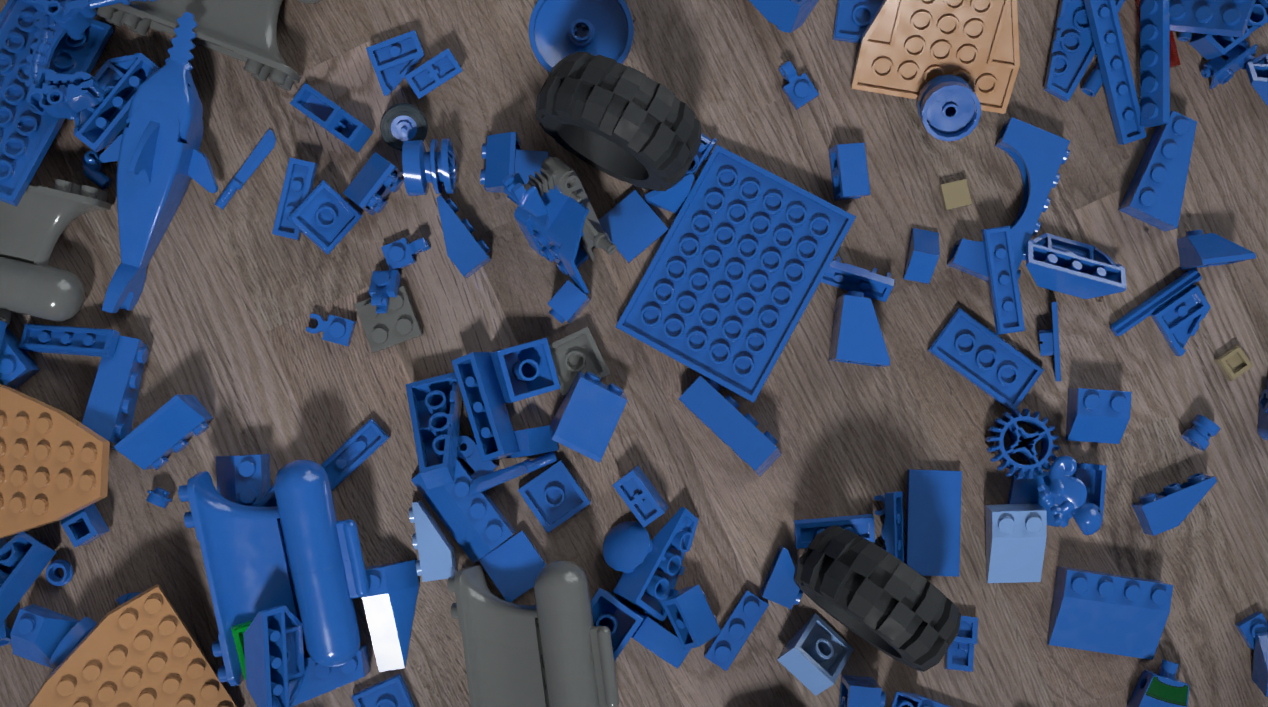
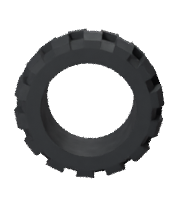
M575 52L573 55H567L553 67L537 95L536 119L540 121L539 125L548 135L552 136L567 151L592 167L636 187L647 190L651 188L656 191H666L672 188L684 178L701 145L700 121L695 118V113L686 103L680 101L673 92L662 84L650 79L646 74L599 54L593 56L588 52Z
M832 525L818 533L796 563L793 580L813 602L859 637L913 669L925 672L938 664L958 635L961 613L950 599L907 564L871 541L847 529Z

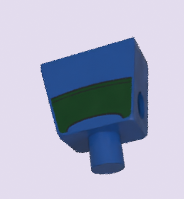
M1162 659L1159 673L1144 670L1127 707H1188L1189 684L1175 678L1179 664Z

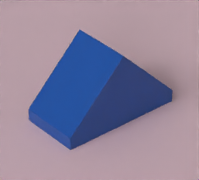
M912 228L903 275L904 280L925 284L930 283L940 256L938 232Z
M550 425L514 431L520 452L507 456V459L559 450L558 442L551 439Z

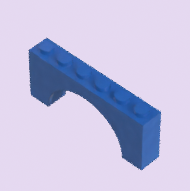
M1011 117L1004 122L995 146L1005 151L1013 159L1022 178L1023 197L1021 206L1015 220L1010 225L1019 280L1021 270H1019L1022 260H1026L1025 244L1032 236L1034 237L1040 228L1041 222L1038 220L1041 212L1044 213L1049 206L1051 200L1048 197L1051 188L1054 189L1060 179V174L1058 173L1060 165L1066 162L1070 154V150L1067 149L1070 140ZM964 238L956 241L947 265L989 282L983 241H971Z

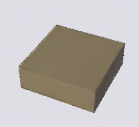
M966 179L939 185L945 211L972 204Z
M1234 345L1214 359L1228 381H1234L1254 367L1239 345Z

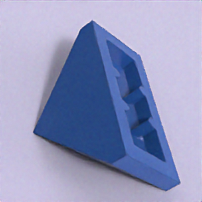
M691 173L672 188L666 191H651L645 194L644 199L647 204L678 215L690 193L695 177Z

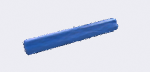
M1195 268L1190 269L1110 325L1111 331L1115 336H1121L1202 279L1201 274Z

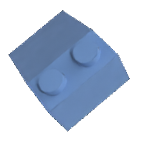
M1039 503L985 505L986 582H1041L1047 539V510Z

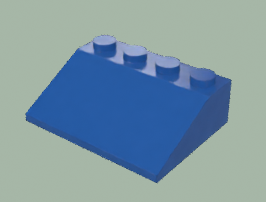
M1057 566L1047 644L1153 660L1170 613L1173 585L1158 580Z

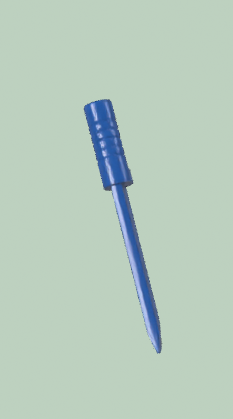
M270 129L265 133L238 173L214 203L222 210H224L236 191L242 189L246 181L274 148L276 138Z
M550 452L530 461L527 459L521 463L478 477L470 485V495L478 494L520 475L530 473L556 462V455L554 452Z

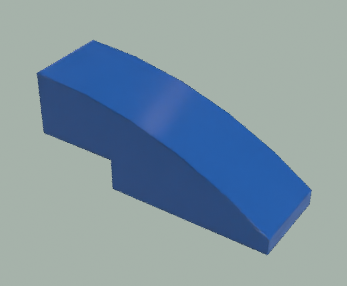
M304 83L290 102L292 106L357 153H359L373 134V131L306 83Z

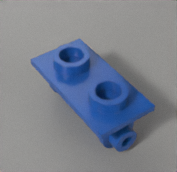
M1243 40L1222 55L1227 59L1226 61L1219 56L1204 64L1200 73L1204 78L1212 80L1210 89H1213L1218 84L1223 85L1227 83L1235 72L1240 69H1246L1247 62L1255 59L1254 55L1258 45L1255 44L1250 48L1249 43Z

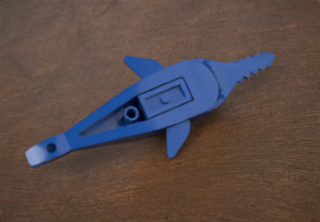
M185 12L182 17L177 19L180 26L174 29L177 37L171 39L173 47L168 49L170 57L165 60L166 65L140 84L131 99L126 120L128 127H124L123 134L119 135L99 156L100 161L103 163L118 161L117 210L121 264L116 269L109 283L102 311L117 313L119 309L127 311L134 309L143 291L147 266L172 221L191 178L210 193L218 191L210 161L204 153L199 151L204 131L203 107L191 75L193 66L190 64V61L194 58L191 50L195 48L192 40L197 36L193 29L198 24L195 21L194 14L190 12Z

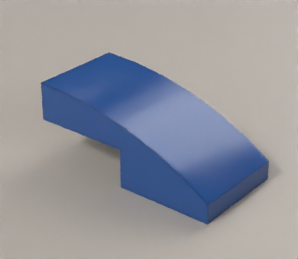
M645 615L643 621L632 635L634 640L677 669L691 650H684L677 635L648 615Z
M961 616L958 635L945 653L944 669L973 672L974 645L977 644L978 617Z

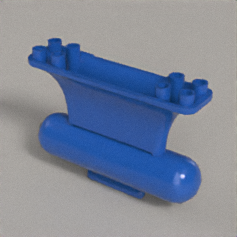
M295 460L279 469L274 484L277 506H245L227 500L216 490L208 471L198 472L188 479L187 485L179 486L178 495L180 501H189L191 511L185 512L184 523L187 528L195 527L196 537L200 542L219 630V640L213 641L212 644L213 655L215 657L222 656L224 666H219L218 679L220 682H228L230 686H238L244 680L230 627L253 620L259 611L285 605L302 623L307 651L312 661L322 667L336 668L344 665L354 658L360 649V632L353 598L367 596L369 585L357 524L351 519L337 521L329 476L324 467L313 460Z

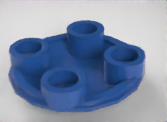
M625 521L616 525L606 536L603 545V556L608 566L616 571L629 574L652 551L653 542L650 540L649 533L645 527L635 521Z

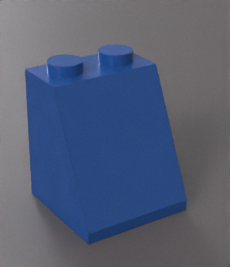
M848 291V293H844L843 296L836 299L829 361L875 367L890 366V358L871 298H865L862 292Z
M578 371L549 426L551 439L600 463L627 403V398L623 394L624 390L612 383L607 386L599 382L601 378L588 371L586 374Z

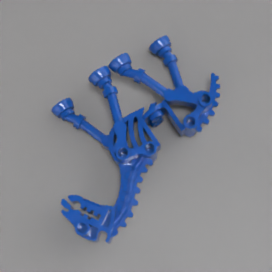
M28 0L38 10L33 15L39 20L35 23V26L40 31L34 33V37L38 41L30 45L33 54L26 57V60L30 63L29 67L24 70V73L29 76V80L25 82V85L30 88L26 98L27 102L39 113H42L44 109L52 117L67 118L68 120L78 118L80 111L99 104L96 98L103 97L105 91L92 75L82 71L75 72V74H57L49 69L54 50L66 33L73 40L82 39L85 35V30L91 25L97 14V8L118 3L129 5L132 4V1L146 2L148 0Z

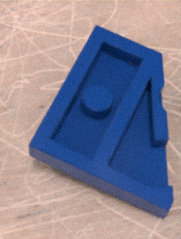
M415 30L366 48L384 96L390 95L405 79L404 76L410 73L425 57Z
M1193 285L1151 314L1152 319L1176 356H1182L1185 353L1184 346L1190 336L1196 334L1200 321L1205 318L1211 306L1198 285Z

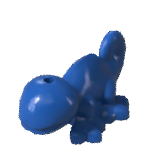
M1060 456L1051 464L1049 476L1043 477L1045 484L1037 486L1040 497L1050 507L1055 522L1060 524L1062 528L1068 525L1069 519L1073 516L1082 533L1087 536L1092 535L1101 528L1103 521L1102 513L1095 504L1086 503L1087 489L1084 483L1072 476L1077 468L1076 460L1071 456Z

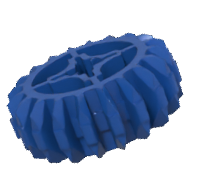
M1017 408L1013 409L1011 414L1008 412L1003 413V420L1000 418L994 420L997 427L992 426L988 430L994 436L986 438L988 443H993V446L987 448V452H994L996 455L990 461L995 462L999 460L1000 464L997 466V470L1001 471L1007 467L1006 476L1010 477L1015 472L1016 479L1019 480L1023 478L1024 474L1027 479H1032L1034 473L1037 476L1043 475V469H1050L1051 464L1049 461H1054L1057 458L1051 452L1058 451L1060 448L1058 445L1053 444V441L1058 440L1059 436H1051L1050 433L1055 429V426L1046 427L1045 424L1048 422V418L1044 417L1038 420L1039 412L1035 411L1030 416L1028 408L1023 409L1021 413ZM1017 423L1028 425L1036 432L1028 434L1022 427L1019 428ZM1008 429L1010 431L1008 433L1010 444L1007 448H1004L1003 439ZM1030 438L1032 439L1031 441L1027 442L1026 446L1022 448L1019 447L1017 449H1013L1014 447L1019 445L1018 442H1021L1022 440H1028ZM1041 440V453L1037 459L1035 444ZM1011 454H1018L1023 460H1027L1029 465L1019 464L1009 456Z

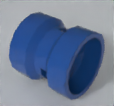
M1197 414L1192 420L1193 427L1191 426L1190 429H1186L1181 437L1193 447L1205 451L1210 444V437L1216 436L1220 427L1210 419Z

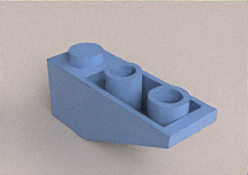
M422 500L412 502V507L409 508V518L411 523H415L416 533L412 535L414 549H418L419 560H416L417 575H422V582L448 579L450 576H455L457 567L454 547Z

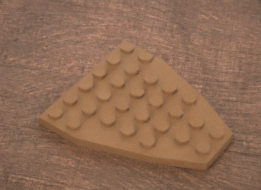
M884 0L862 35L851 89L917 100L920 90L928 81L937 76L951 74L963 78L970 84L981 104V110L1005 114L1020 67L1017 0Z
M1 383L0 539L59 521L107 497L110 442L67 413Z
M157 583L109 611L50 674L27 707H238L223 682L219 681L218 674Z

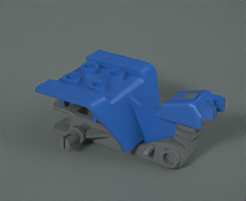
M548 157L541 165V174L537 171L534 172L535 178L529 175V181L526 185L518 172L512 176L508 174L501 180L504 187L503 191L507 194L508 198L518 205L514 217L530 247L541 257L544 256L549 262L555 261L560 271L565 276L569 275L574 285L587 295L589 291L577 268L587 259L591 261L595 259L591 250L593 246L602 248L609 255L613 254L617 247L610 241L608 234L602 229L577 173L559 158Z

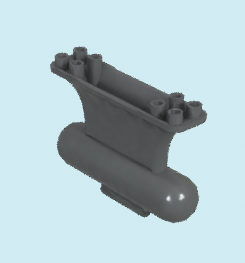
M148 0L146 2L132 1V4L129 5L118 3L97 8V15L106 18L107 22L121 27L123 24L130 27L131 31L142 36H146L148 28L176 36L174 29L180 26L177 19L182 17L185 12H190L194 14L195 21L198 24L193 29L197 35L192 40L193 43L245 62L244 70L251 73L252 77L266 82L268 78L275 82L276 86L284 90L290 91L293 83L299 84L301 76L286 64L278 47L277 20L282 0H158L153 2ZM296 0V1H299V2H302V3H307V4H316V3H318V2H320V1H322V0Z
M56 179L54 189L29 185L17 207L0 201V321L7 323L6 327L10 325L12 312L51 321H65L80 312L85 302V288L81 280L68 270L49 266V262L60 235L74 219L91 211H109L112 204L107 202L109 192Z
M556 560L546 564L535 577L534 594L536 605L532 606L518 605L496 597L487 587L485 573L481 566H470L456 572L455 576L448 578V590L451 593L455 592L456 603H453L451 606V616L453 619H458L459 629L462 633L471 707H618L619 694L611 632L607 626H594L588 579L581 567L574 562Z

